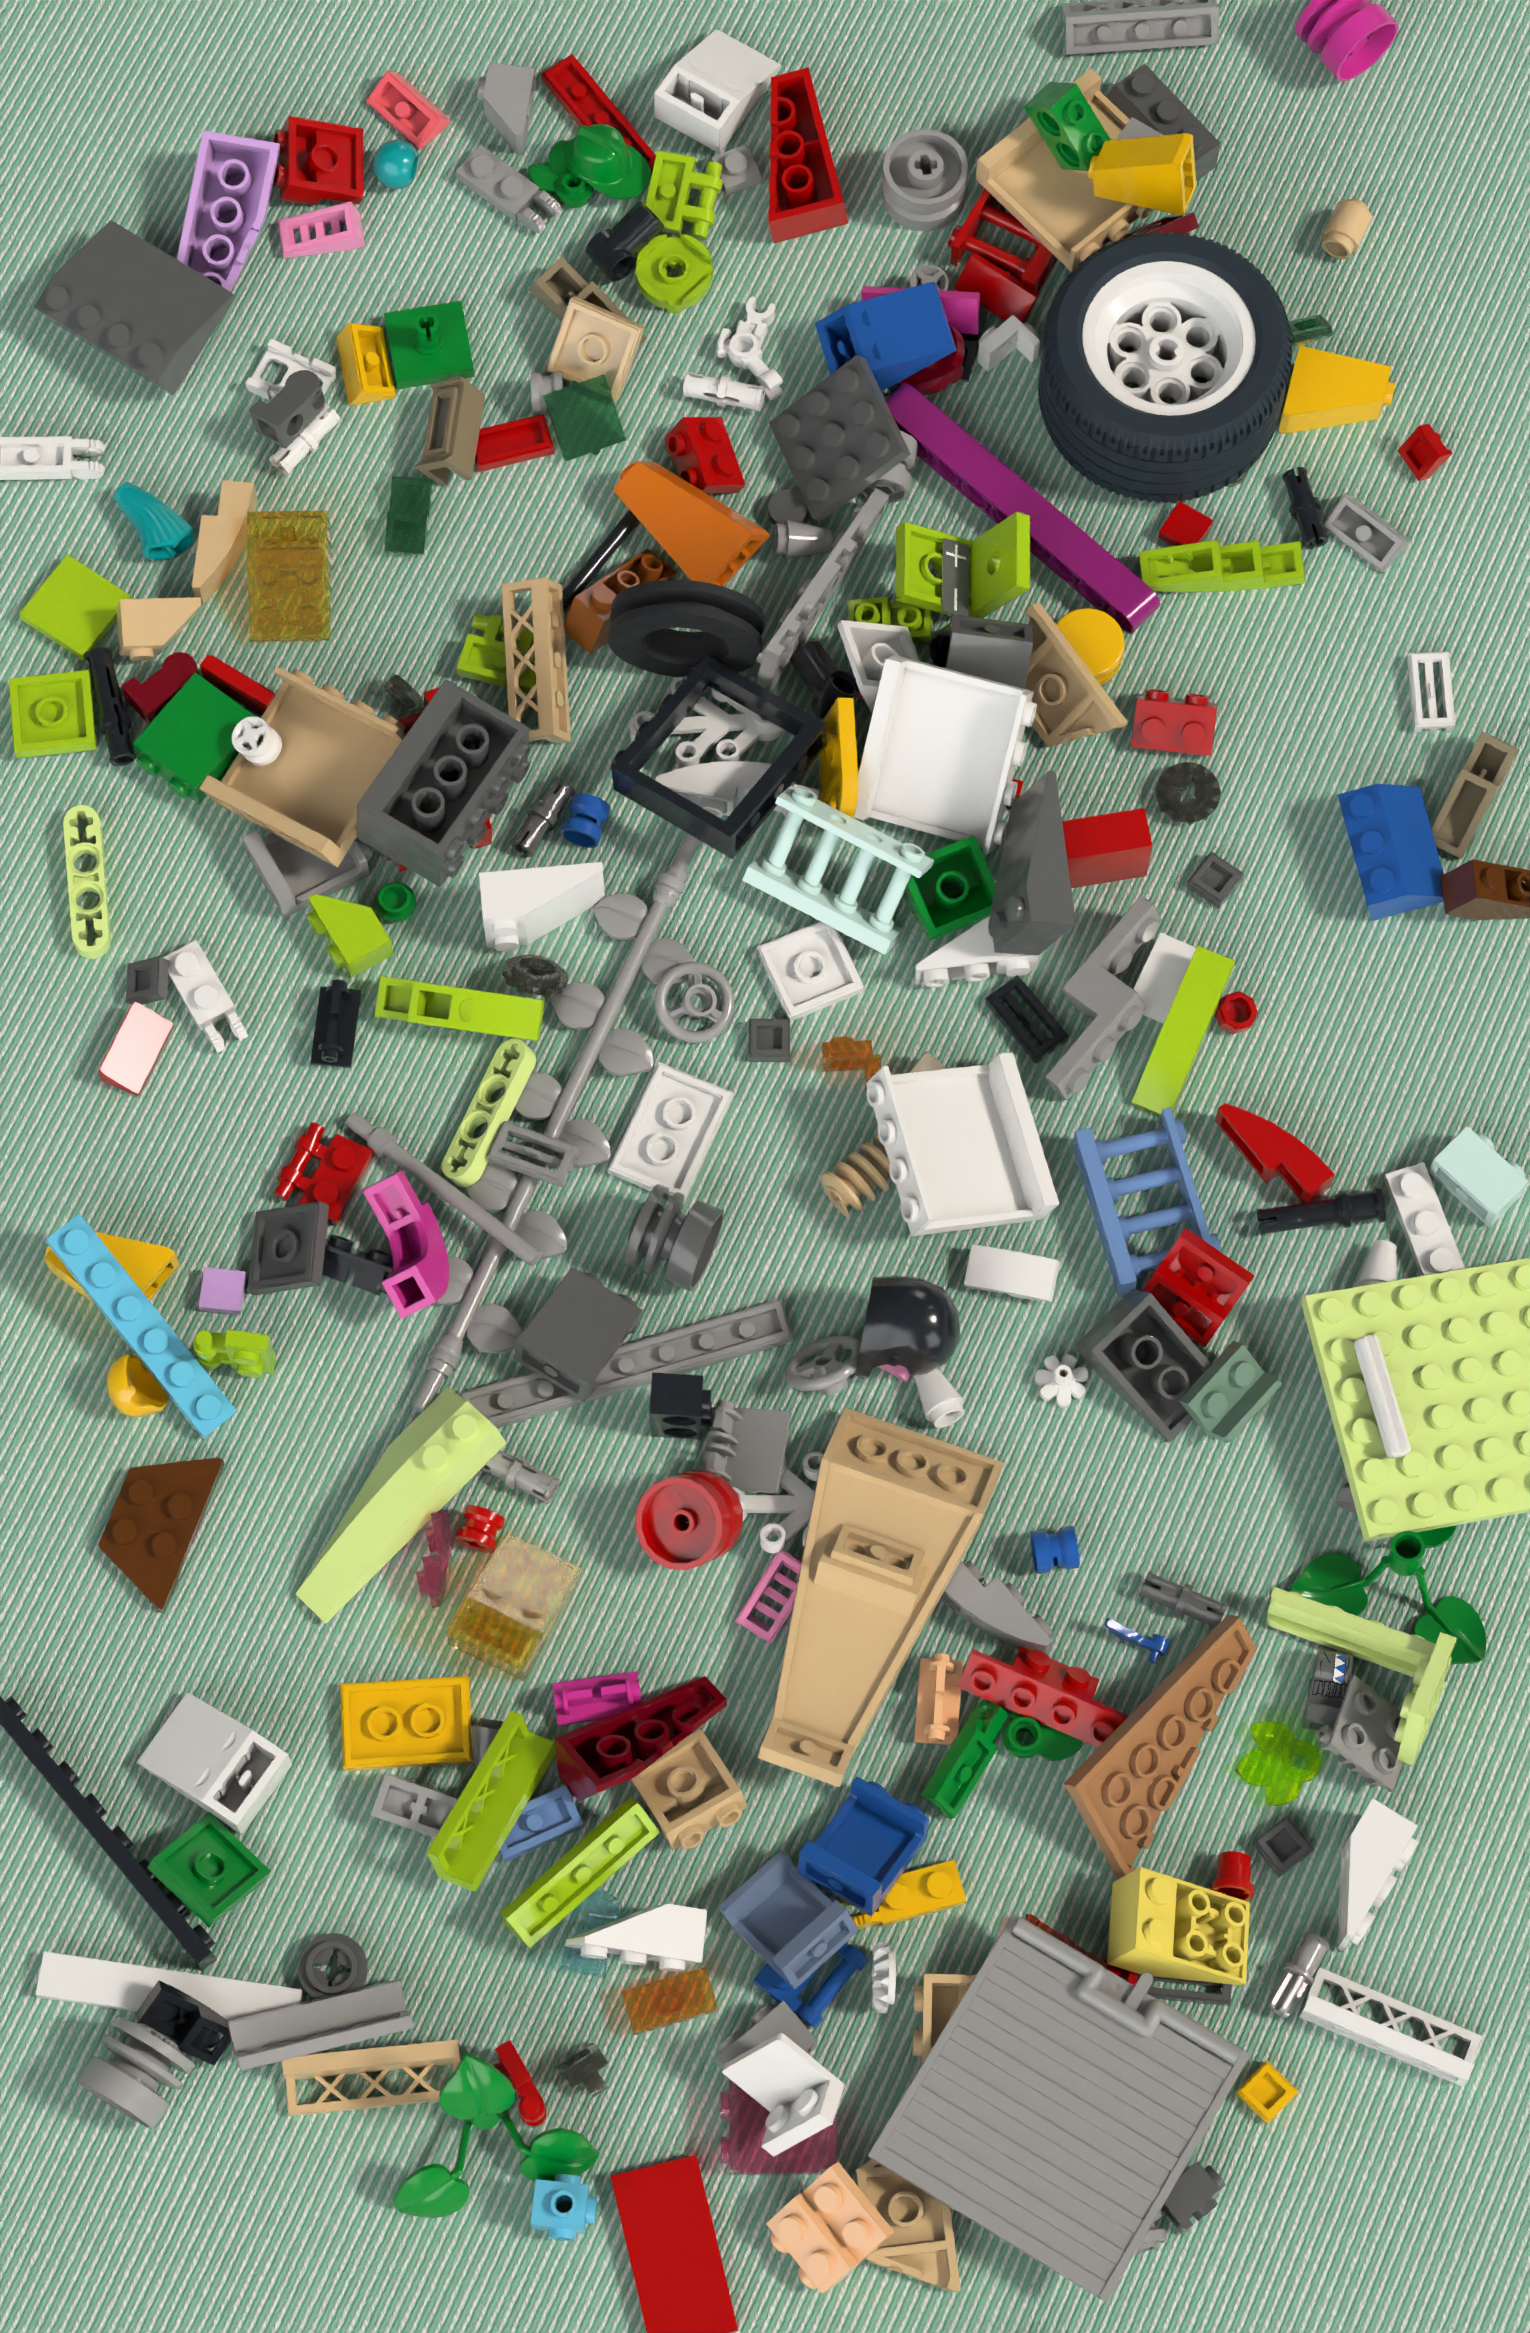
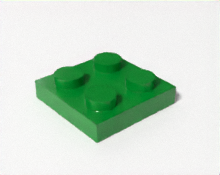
M210 1812L152 1858L147 1867L208 1927H211L260 1886L271 1872Z

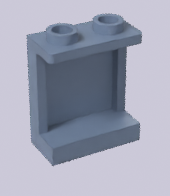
M780 1850L772 1858L764 1861L757 1872L743 1885L732 1890L725 1901L719 1906V1910L730 1928L794 1990L859 1931L847 1909L837 1900L832 1902L808 1878L799 1874L798 1869L783 1850Z

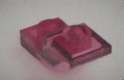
M447 1510L431 1513L433 1526L425 1528L430 1553L438 1551L439 1554L422 1557L424 1570L416 1572L421 1597H430L432 1608L440 1607L452 1567V1533Z

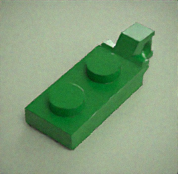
M982 1700L970 1714V1718L966 1721L967 1723H965L957 1738L952 1742L939 1767L929 1779L921 1796L940 1815L951 1820L955 1819L998 1750L994 1745L995 1738L1009 1716L1000 1706L986 1700Z

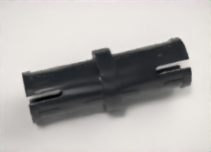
M1297 467V476L1293 468L1282 475L1292 504L1289 511L1291 517L1297 520L1304 548L1313 549L1312 541L1314 540L1318 548L1325 545L1329 540L1319 514L1321 504L1319 498L1313 495L1306 468Z

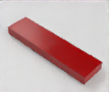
M573 54L541 73L542 82L579 127L582 125L588 127L594 124H606L614 127L621 133L625 143L637 150L647 160L652 176L656 154Z

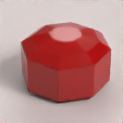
M1237 991L1224 995L1220 999L1215 1017L1220 1028L1231 1034H1237L1247 1031L1253 1025L1258 1011L1252 997Z

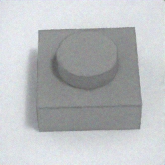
M747 144L711 157L712 162L722 165L720 178L723 180L722 189L725 196L762 183V175Z

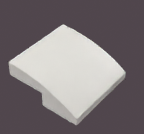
M1160 932L1133 989L1138 993L1146 1007L1143 1015L1164 1024L1196 947Z

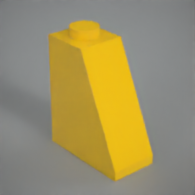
M1182 133L1105 141L1099 156L1094 155L1089 165L1088 177L1093 179L1094 196L1184 216L1197 186L1193 135Z
M1299 345L1278 432L1288 434L1379 419L1382 405H1391L1396 383L1389 382L1392 367Z
M95 1232L149 1301L180 1265L176 1253L169 1247ZM47 1246L45 1251L47 1255L44 1259L49 1271L94 1303L51 1248Z

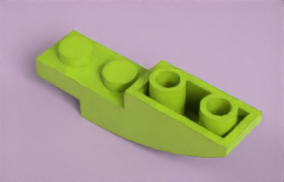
M380 976L374 1017L539 1041L545 1000Z

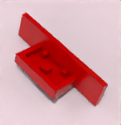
M1022 1646L1018 1650L1013 1665L973 1649L957 1685V1688L1025 1717H1030L1039 1723L1095 1747H1099L1129 1717L1127 1714L1093 1700L1100 1679L1091 1676L1082 1668L1069 1667L1055 1661L1042 1651L1029 1650Z

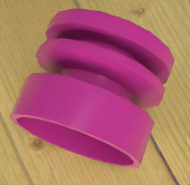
M1312 0L1297 20L1295 26L1296 35L1302 42L1307 43L1312 53H1322L1320 59L1323 65L1338 81H1348L1369 69L1389 49L1399 30L1397 21L1381 4H1372L1373 0Z

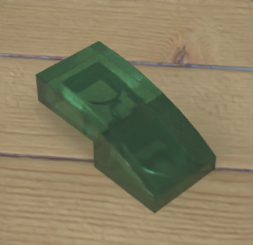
M1321 314L1289 321L1292 347L1328 339L1333 335L1332 326Z
M392 476L389 512H387L385 553L425 555L432 498V479Z

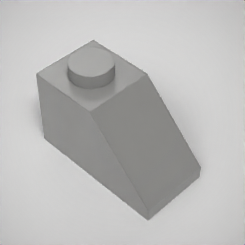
M489 62L486 77L480 76L477 99L483 100L485 117L513 151L518 155H524L536 92L535 68Z

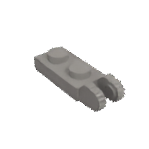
M482 145L456 170V178L513 221L516 222L518 220L535 233L541 234L546 228V223L541 216L530 209L532 204L551 215V217H556L562 210L559 203L547 192L540 190V187Z

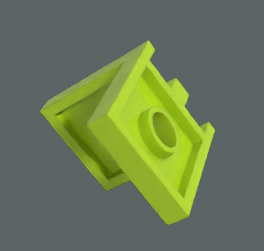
M1015 512L972 541L909 522H903L896 527V601L949 616L956 615L942 609L944 538L967 544L970 548L969 616L984 618L1030 589L1029 515ZM928 562L932 563L935 570L939 572V579L934 577L929 571Z

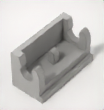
M384 1774L371 1816L436 1837L459 1797L394 1774Z

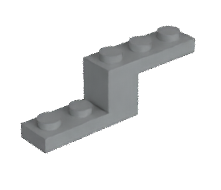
M1143 896L1137 899L1062 987L1071 1004L1093 1019L1091 1024L1045 1077L1054 1092L1066 1101L1074 1093L1080 1092L1086 1086L1092 1071L1100 1062L1106 1061L1113 1054L1116 1043L1127 1030H1132L1138 1025L1143 1011L1146 1009L1138 993L1115 977L1117 973L1123 972L1129 966L1133 954L1143 942H1148L1154 937L1162 921L1153 903Z

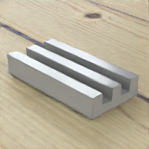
M504 1121L487 1157L491 1163L564 1188L567 1183V1173L572 1172L574 1168L573 1161L575 1158L578 1159L581 1151L576 1145ZM510 1135L562 1153L564 1157L559 1159L538 1150L507 1141V1138ZM501 1150L556 1168L557 1171L501 1153Z

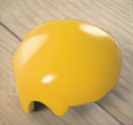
M124 1354L116 1358L109 1368L106 1377L107 1390L113 1405L119 1412L134 1418L161 1412L167 1405V1394L150 1372L143 1367L138 1357Z

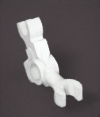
M752 296L746 303L747 320H739L736 334L731 337L732 331L727 328L721 331L717 341V357L728 356L735 366L743 368L744 371L749 369L757 378L759 386H765V397L772 401L783 394L782 389L779 387L783 380L777 371L769 369L762 361L761 346L768 333L767 326L775 319V304L770 303L767 311L757 313L755 312L756 298Z

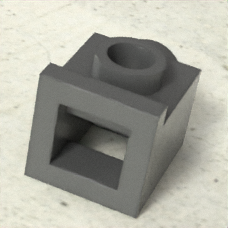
M1197 2161L1180 2176L1161 2210L1180 2233L1184 2235L1193 2226L1189 2220L1192 2215L1197 2221H1200L1218 2205L1213 2197L1226 2184L1210 2165L1203 2168Z

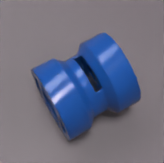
M576 793L572 796L569 805L570 817L564 820L560 834L564 839L575 845L587 848L597 847L602 836L601 824L607 821L611 806L596 796Z
M1073 1526L1061 1527L1056 1533L1048 1534L1044 1530L1030 1533L1032 1557L1037 1574L1048 1573L1054 1566H1062L1066 1570L1079 1568V1551Z

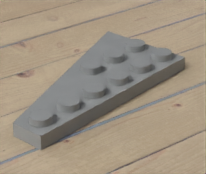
M875 488L869 499L864 497L860 499L851 516L854 519L847 530L843 528L831 548L833 551L826 561L823 560L820 563L813 578L807 576L796 595L798 600L792 610L787 608L776 629L778 631L771 641L767 640L764 644L762 653H759L756 659L759 663L752 675L757 678L756 684L773 692L790 665V658L805 641L885 512L889 499L888 494Z

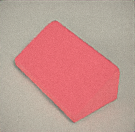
M389 70L386 71L365 100L420 150L451 122V119L403 76Z

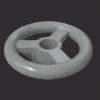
M701 962L679 964L671 968L662 977L656 989L654 1002L659 1022L670 1035L678 1040L688 1043L710 1041L719 1036L731 1021L734 1011L732 988L725 976L708 964ZM688 975V988L682 996V1002L667 1009V995L670 987L677 979ZM702 975L712 980L718 987L722 997L721 1011L715 1008L717 996L710 986L702 984ZM693 995L699 996L702 1001L699 1009L695 1008L691 1003ZM689 1014L693 1017H706L714 1024L704 1030L690 1031L680 1027L674 1021Z
M831 1336L810 1343L789 1360L785 1368L786 1381L791 1387L802 1391L818 1390L822 1395H832L840 1392L847 1387L850 1382L849 1376L857 1369L861 1342L850 1336ZM842 1348L852 1351L850 1359L845 1364L838 1360L839 1352ZM823 1352L822 1355L816 1357L812 1362L802 1365L814 1355Z

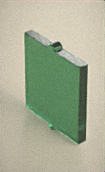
M605 374L579 383L577 381H570L569 386L543 395L564 461H569L589 453L598 455L600 449L626 441Z

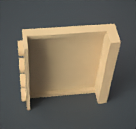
M1090 68L1073 83H1076L1109 138L1116 140L1130 119L1100 92L1102 78ZM1030 117L982 155L977 162L975 179L1071 272L1088 256L1097 252L1109 241L1120 240L1128 231L1130 224L1139 217L1145 219L1154 211V209L1094 196L1093 179H1089L1088 171L1062 169Z
M276 666L273 671L284 682L261 719L280 735L282 739L280 754L272 763L265 766H256L250 763L244 755L238 753L221 782L207 775L199 789L223 808L338 868L357 837V804L406 736L403 733L406 727L389 715L385 714L383 719L374 716L375 711L357 699H354L352 704L343 700L345 696L328 684L324 683L322 688L313 685L315 681L296 668L290 673ZM262 737L258 740L259 744L262 742Z

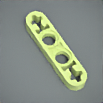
M78 805L67 811L63 821L71 931L77 952L87 959H96L106 954L111 945L103 832L98 813L87 805ZM82 818L87 819L88 824H90L86 827L88 843H81V837L76 827L79 825V819ZM90 854L97 859V864L91 871L81 872L74 867L76 859L81 855ZM85 892H94L100 896V901L93 909H82L77 905L80 895ZM86 921H93L97 937H100L95 940V945L88 946L86 940H83L88 937Z
M511 1038L505 1041L495 1052L443 1159L442 1171L444 1175L459 1187H469L482 1176L489 1162L487 1156L504 1121L508 1122L535 1067V1053L518 1038ZM505 1087L503 1096L498 1101L491 1102L493 1093L497 1089ZM483 1123H488L485 1133L478 1138H473L476 1128Z

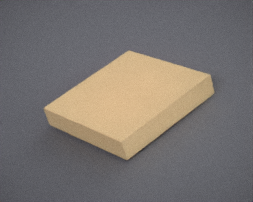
M574 296L569 300L545 371L551 374L554 371H562L563 379L616 402L621 397L645 327Z

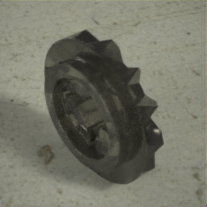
M1183 762L1175 764L1163 772L1157 782L1155 798H1157L1160 811L1170 816L1173 822L1181 821L1192 825L1200 820L1206 821L1214 810H1217L1221 790L1217 778L1209 769L1197 763ZM1195 782L1194 796L1198 799L1191 798L1184 806L1181 805L1182 794L1178 790L1186 791Z
M521 955L510 958L505 962L502 976L506 978L507 985L517 987L519 993H530L532 997L542 995L548 998L552 994H562L568 982V975L562 967L554 961L538 955Z

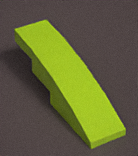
M1218 540L1139 551L1142 581L1153 591L1225 592L1306 584L1300 541L1260 547L1259 540L1219 546Z
M1197 945L1133 1096L1132 1105L1160 1117L1162 1109L1171 1107L1173 1112L1216 1012L1219 1000L1233 971L1235 960Z

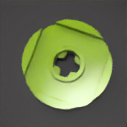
M667 234L654 237L637 256L635 278L638 289L649 302L658 307L665 308L670 313H680L686 307L695 305L706 296L713 282L712 260L708 249L702 242L690 235L680 234V237L673 236L667 238ZM670 266L674 269L678 266L683 267L681 276L677 278L667 276L666 267Z

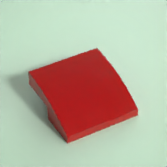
M1185 1228L1142 1291L1151 1293L1187 1336L1203 1347H1206L1255 1275Z

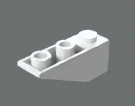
M988 917L916 964L915 985L925 984L927 987H940L948 984L950 980L966 979L968 982H980L988 979L990 975L1005 973L1009 977L1023 976L1031 970H1036L1038 955L995 953L993 937L990 936L988 930L990 919Z
M674 1904L647 1907L566 1939L565 1946L581 1949L580 1956L606 1959L607 1953L620 1955V1963L646 1965V1960L659 1962V1969L684 1972L685 1965L702 1963L707 1910Z

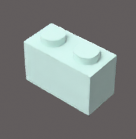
M1466 1126L1433 1159L1428 1173L1490 1228L1523 1195L1529 1181L1525 1178L1524 1171L1517 1163L1510 1159L1505 1160L1494 1150L1495 1147L1492 1141L1486 1135L1478 1131L1475 1133Z

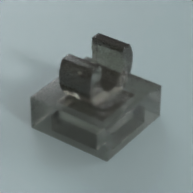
M593 2042L556 2066L564 2081L571 2088L582 2082L587 2092L593 2098L608 2088L598 2073V2070L607 2065L608 2061Z

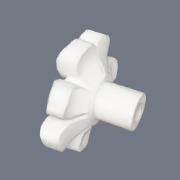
M1069 1354L1063 1357L1061 1363L1054 1355L1047 1357L1044 1360V1366L1047 1370H1037L1035 1375V1383L1037 1385H1045L1041 1388L1039 1395L1045 1401H1050L1056 1396L1058 1407H1069L1071 1395L1081 1400L1086 1394L1085 1386L1080 1383L1088 1379L1087 1368L1078 1367L1075 1369L1077 1360Z

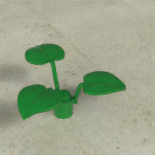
M1456 1525L1416 1533L1403 1531L1396 1534L1391 1541L1389 1555L1382 1557L1381 1562L1364 1579H1361V1570L1354 1560L1342 1554L1331 1553L1313 1560L1291 1586L1290 1591L1297 1592L1305 1598L1328 1606H1336L1347 1613L1359 1616L1365 1611L1368 1604V1597L1363 1587L1369 1586L1386 1568L1390 1567L1393 1572L1401 1576L1415 1575L1424 1608L1429 1614L1423 1615L1418 1619L1414 1635L1421 1636L1435 1644L1440 1632L1456 1637L1457 1640L1450 1656L1452 1657L1450 1665L1476 1664L1484 1659L1487 1641L1484 1626L1478 1613L1469 1603L1455 1596L1443 1598L1434 1608L1424 1576L1425 1569L1422 1567L1425 1548H1436L1449 1541L1455 1532Z
M465 2052L456 2070L444 2083L439 2094L441 2109L446 2114L463 2120L456 2165L451 2172L443 2165L431 2164L411 2173L398 2188L394 2196V2207L405 2214L437 2218L451 2215L464 2206L469 2197V2186L467 2182L459 2179V2177L463 2173L472 2125L478 2129H490L497 2125L499 2119H501L518 2150L526 2155L520 2162L521 2173L534 2182L535 2179L554 2181L555 2174L580 2176L596 2162L599 2151L593 2148L583 2135L563 2128L544 2131L532 2140L531 2146L525 2144L508 2112L515 2099L512 2083L492 2065Z

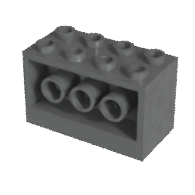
M445 679L357 804V839L441 887L448 876L454 878L458 874L465 861L463 854L471 844L475 847L481 841L487 829L485 822L492 813L498 815L509 797V794L506 792L512 783L516 782L519 784L527 774L530 767V762L527 760L531 750V745L528 744L529 727Z

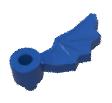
M1106 1618L1104 1623L1109 1632L1115 1634L1119 1639L1151 1651L1148 1659L1150 1663L1156 1664L1159 1655L1165 1656L1170 1644L1169 1639L1153 1634L1150 1640L1110 1618Z

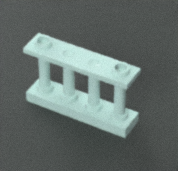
M790 786L777 797L775 804L789 810L770 857L761 855L748 866L742 880L886 955L898 944L904 930L894 925L892 917L911 874L920 878L932 867L934 860L925 856V852L920 847L910 843L902 844L821 802L812 791L802 787L794 788ZM803 819H806L825 830L806 874L800 876L787 869L785 861ZM840 837L861 849L841 894H835L823 888L820 881ZM875 856L896 866V870L877 913H871L858 906L856 899Z

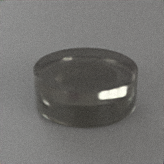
M395 673L384 683V689L408 711H414L423 701L419 693Z

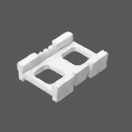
M270 339L267 344V352L252 378L248 377L245 384L249 392L269 400L270 397L273 399L285 387L286 380L291 374L300 370H308L314 372L318 376L319 381L323 383L321 389L323 395H325L330 384L336 379V368L316 358L309 362L308 358L296 353L293 355L291 347ZM270 361H275L288 368L282 381L277 385L260 378L264 368Z

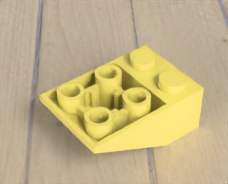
M1139 1867L1112 1883L1107 1964L1141 1975L1143 1973H1150L1154 1977L1244 1985L1246 1984L1250 1902Z

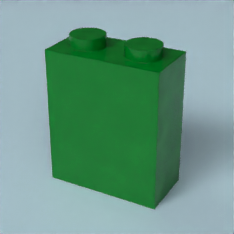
M194 673L133 742L138 758L136 762L149 775L155 777L158 773L166 779L169 788L182 799H187L189 796L198 804H201L207 795L199 788L207 775L221 781L239 753L232 744L234 728L244 718L255 715L200 675Z

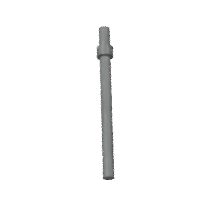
M356 1112L349 1115L345 1125L366 1140L369 1149L373 1150L380 1157L387 1156L529 1265L534 1266L538 1263L542 1256L539 1250L395 1142V1136L383 1127L377 1129Z

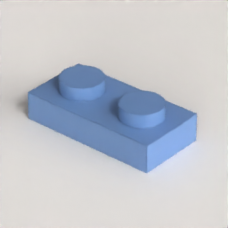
M566 1785L527 1802L500 1849L504 1862H508L584 1827Z

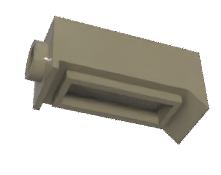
M454 376L448 378V380L430 384V388L433 389L423 457L421 462L413 466L441 486L447 485L449 470L465 481L472 479L485 394L474 387L469 380Z

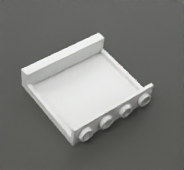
M897 655L886 658L859 768L858 797L854 818L865 820L870 817L956 841L975 835L979 847H982L983 853L987 854L993 851L997 844L1002 845L1008 825L1007 821H1003L1006 805L1012 806L1017 792L1018 783L1012 781L1015 767L1022 766L1027 751V743L1022 742L1025 726H1032L1036 714L1037 704L1031 702L1034 691Z
M1013 1052L998 1054L987 1065L891 1075L889 1067L883 1066L866 1083L867 1100L875 1112L878 1122L879 1140L885 1146L890 1163V1177L897 1186L901 1200V1214L908 1223L911 1236L1042 1220L1059 1205Z

